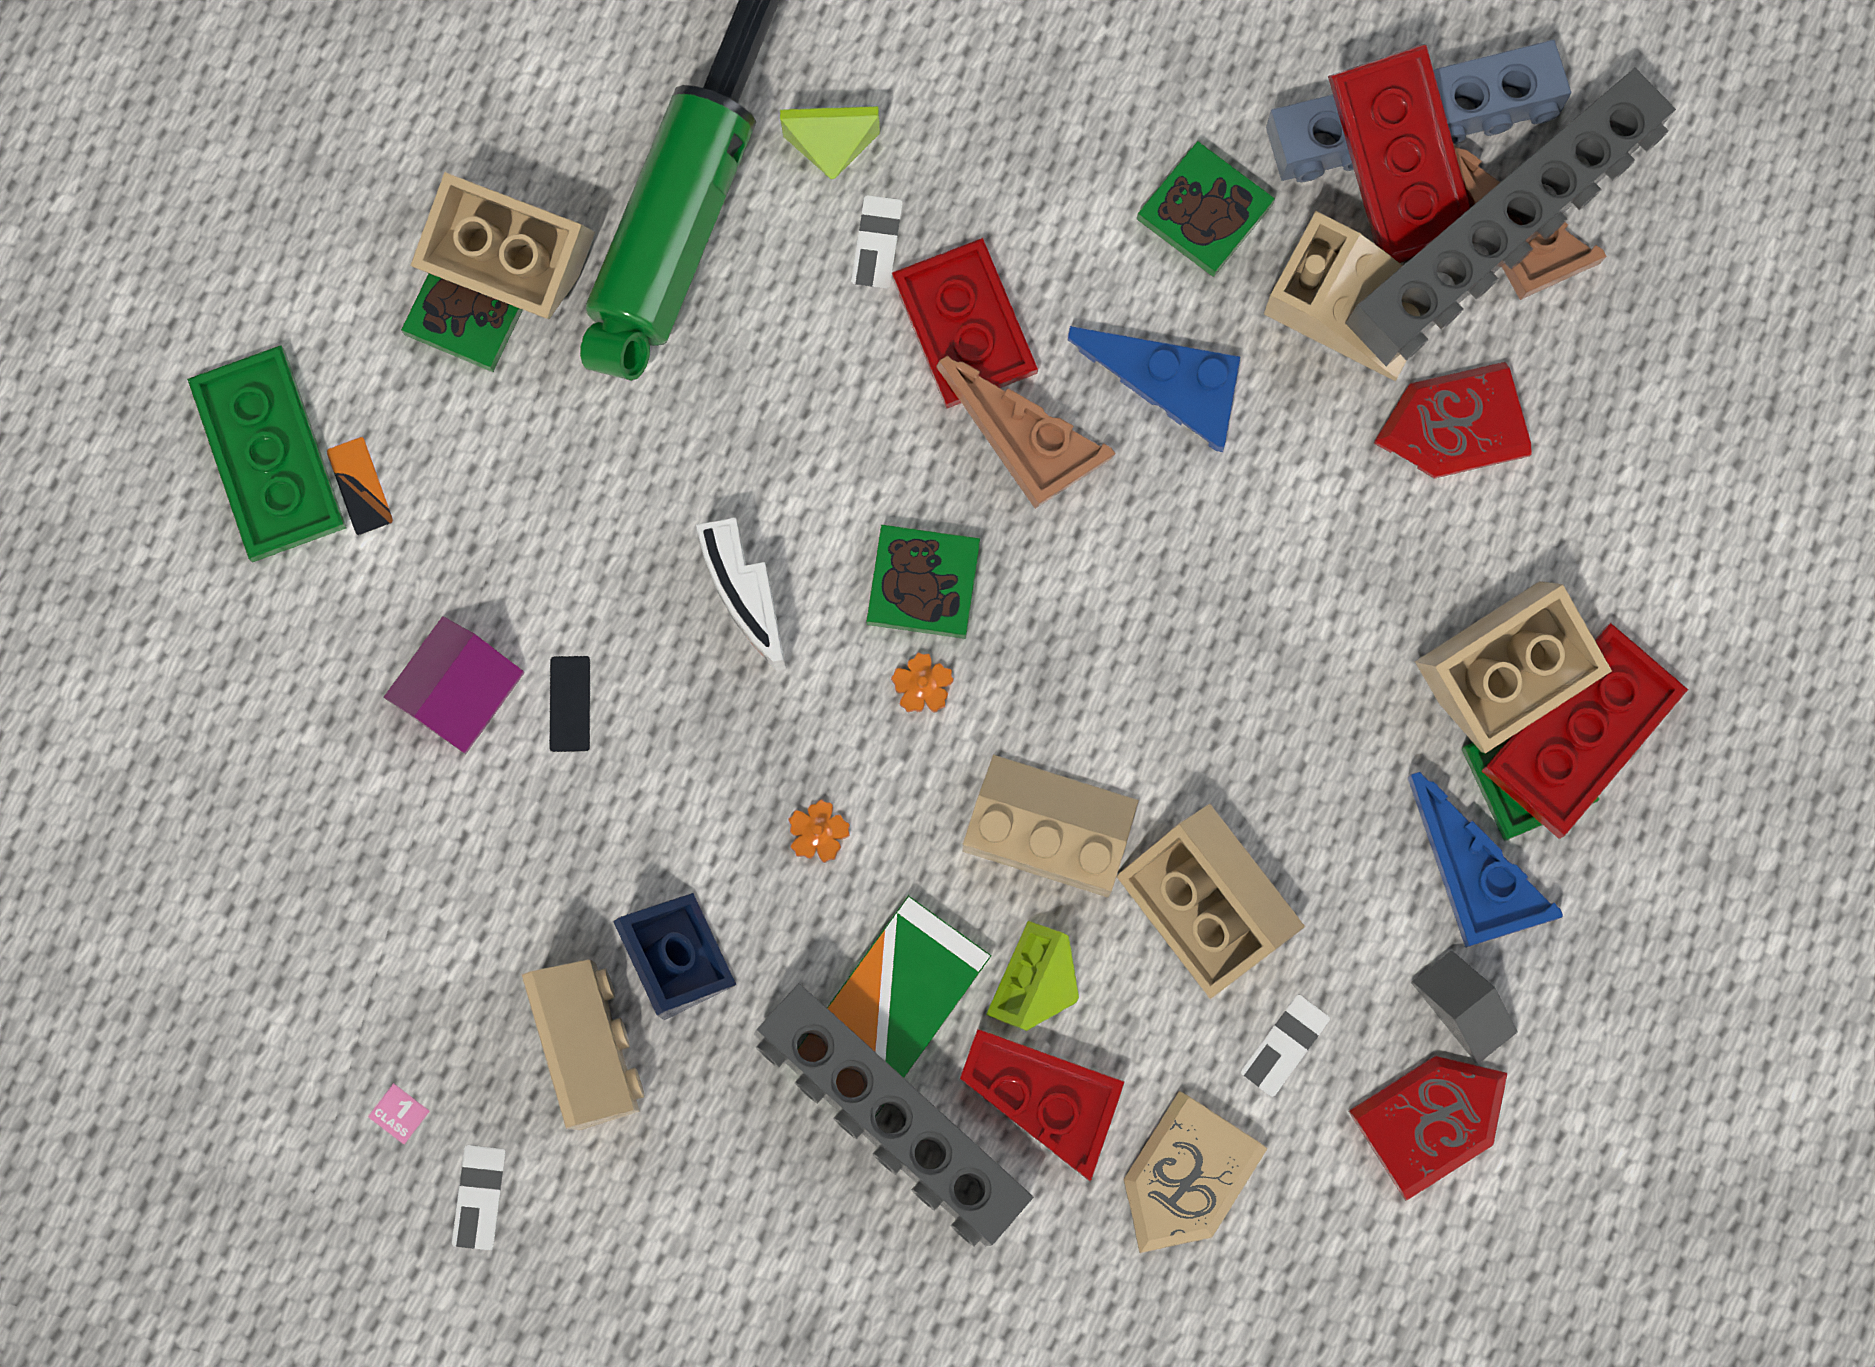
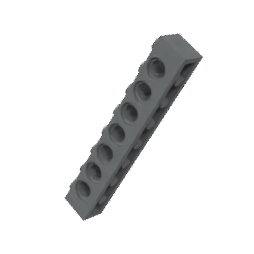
M1636 67L1633 68L1361 301L1345 324L1386 367L1399 355L1407 361L1428 342L1429 339L1424 334L1436 324L1443 330L1464 310L1459 304L1470 294L1476 300L1479 299L1498 281L1499 278L1494 274L1498 269L1506 264L1512 270L1533 250L1529 243L1540 234L1546 240L1567 221V217L1563 214L1572 205L1578 210L1584 208L1602 190L1597 184L1604 177L1608 176L1614 181L1623 174L1635 161L1631 156L1634 151L1640 146L1646 152L1653 148L1669 132L1664 124L1675 112L1676 108ZM1610 126L1620 130L1623 136L1616 134ZM1576 155L1584 157L1590 166L1580 162ZM1542 184L1552 187L1557 195L1548 193ZM1507 213L1519 217L1523 225H1518L1511 221ZM1472 243L1483 245L1489 255L1479 253ZM1437 272L1450 276L1455 285H1447L1442 282ZM1402 302L1414 305L1418 309L1420 316H1413L1407 313L1402 306Z

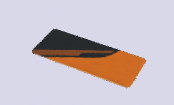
M359 437L329 448L327 455L355 533L361 535L391 524L393 518L364 438Z

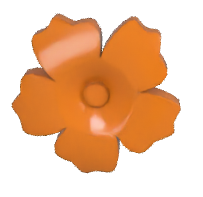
M918 652L914 659L908 661L909 670L896 668L894 675L891 677L896 692L900 694L905 693L899 704L908 713L913 711L922 712L924 701L927 707L934 713L945 708L948 692L942 688L953 683L952 670L944 668L940 663L935 664L931 669L930 654Z
M821 799L816 804L808 807L810 817L804 812L795 810L793 816L788 819L791 824V834L799 836L791 844V849L795 851L797 857L805 856L812 859L817 849L818 856L822 862L826 863L829 860L836 859L837 852L841 849L840 843L836 840L846 839L850 836V824L844 821L841 815H835L831 818L833 812L831 803L824 802Z

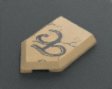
M1180 1091L1123 1179L1139 1253L1212 1238L1268 1149L1248 1134Z

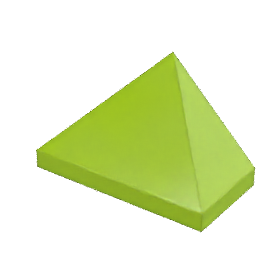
M878 106L780 110L783 137L830 179H835L880 134Z
M1028 921L986 1015L1027 1031L1077 1003L1079 994L1069 936L1063 932Z

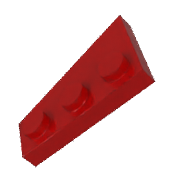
M977 1029L960 1080L1091 1182L1125 1082Z

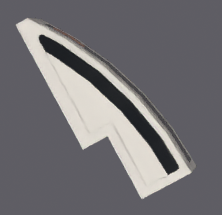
M736 517L696 525L705 562L718 594L734 623L753 648L776 671L786 669L765 562L746 565L740 528Z

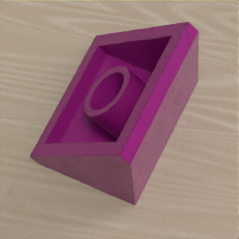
M442 616L383 698L455 748L467 754L525 672L476 634Z

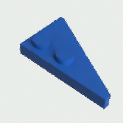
M1070 326L1067 341L1074 344L1081 354L1094 363L1097 361L1120 378L1121 383L1151 405H1157L1165 410L1167 416L1180 426L1184 424L1209 442V447L1215 451L1223 452L1240 363L1239 356Z
M1421 772L1407 777L1465 948L1563 917L1561 909L1555 903L1551 904L1527 880L1528 876L1517 865L1510 863L1503 856L1502 850L1473 821L1469 822L1446 799L1448 796L1434 782L1428 781Z

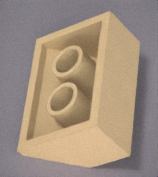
M444 172L410 266L550 319L579 278L595 232L577 222Z
M1542 581L1537 582L1415 661L1440 706L1483 753H1487L1612 672L1564 585Z
M993 755L963 841L962 852L1109 898L1139 800Z
M1208 804L1179 823L1116 876L1210 999L1305 927L1211 804Z
M588 959L521 974L566 1129L584 1130L640 1112L637 1100L645 1097L637 1069L632 1068L628 1070L622 1050L629 1048L630 1044L622 1019L613 1020L607 1000L615 998V993L607 969L598 970L597 964Z

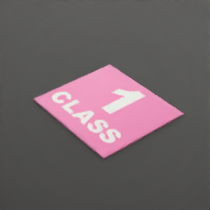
M393 1083L368 1117L405 1145L430 1111Z

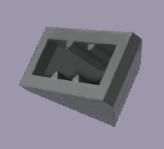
M1452 950L1411 982L1476 1064H1479L1518 1033L1496 988Z

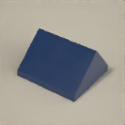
M694 893L618 917L613 921L653 1009L661 1019L667 1020L736 985Z

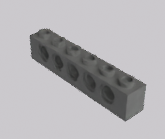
M800 983L794 987L756 1029L754 1035L760 1040L756 1049L777 1068L783 1063L787 1064L800 1076L794 1083L806 1096L817 1104L824 1098L838 1111L833 1118L837 1124L855 1139L861 1134L869 1139L877 1147L872 1153L873 1156L894 1175L903 1170L917 1183L911 1189L912 1192L932 1210L935 1211L941 1205L956 1219L950 1226L973 1247L979 1241L985 1246H992L1034 1198L1032 1194ZM806 1034L820 1037L825 1044L823 1059L816 1062L804 1060L797 1050L798 1039ZM852 1069L862 1076L864 1089L860 1096L850 1098L839 1092L836 1078L840 1071ZM885 1104L893 1105L901 1112L902 1126L897 1133L883 1132L877 1126L875 1115L879 1106ZM921 1140H931L940 1148L941 1160L935 1169H925L915 1159V1148ZM961 1175L971 1176L979 1184L980 1195L978 1200L972 1205L962 1204L955 1196L954 1185Z

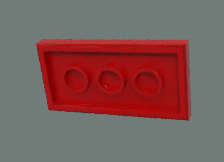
M1421 44L1328 76L1374 243L1399 263L1412 259L1470 209L1426 44Z
M1612 623L1608 624L1595 638V642L1612 672L1511 736L1482 770L1487 777L1558 839H1561L1570 831L1689 690Z

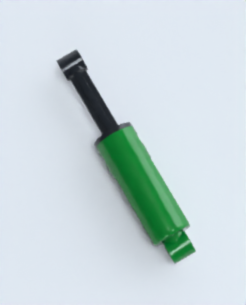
M739 0L703 88L691 85H681L675 88L586 303L585 311L587 315L596 322L586 330L580 346L581 361L586 369L630 381L636 380L647 367L650 357V345L659 346L667 343L756 125L753 115L738 104L780 0Z

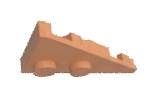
M1453 143L1471 208L1500 182L1479 167L1482 162L1468 150L1458 148ZM1507 213L1511 221L1518 225H1523L1519 217ZM1565 222L1546 240L1540 234L1529 243L1533 250L1512 270L1506 264L1502 266V269L1519 299L1522 300L1601 264L1607 257L1605 252L1597 245L1590 249L1565 230L1568 226Z
M946 356L937 364L936 367L1035 509L1114 457L1115 452L1111 447L1104 443L1102 446H1099L1073 431V425L1061 418L1048 416L1042 407L1007 388L1004 391L978 376V370L964 362H956L949 356Z

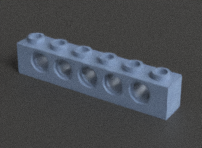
M1555 39L1433 69L1454 144L1463 141L1466 135L1484 131L1486 136L1497 135L1509 130L1514 123L1531 120L1532 124H1541L1553 120L1559 116L1571 95V89ZM1511 86L1516 88L1522 94V98L1508 96L1502 87ZM1333 94L1271 110L1266 131L1281 181L1296 178V181L1300 183L1309 182L1321 177L1325 170L1343 166L1345 171L1354 170ZM1455 99H1469L1473 102L1476 109H1463L1456 103ZM1321 132L1327 133L1335 139L1336 143L1333 145L1320 144L1313 135Z

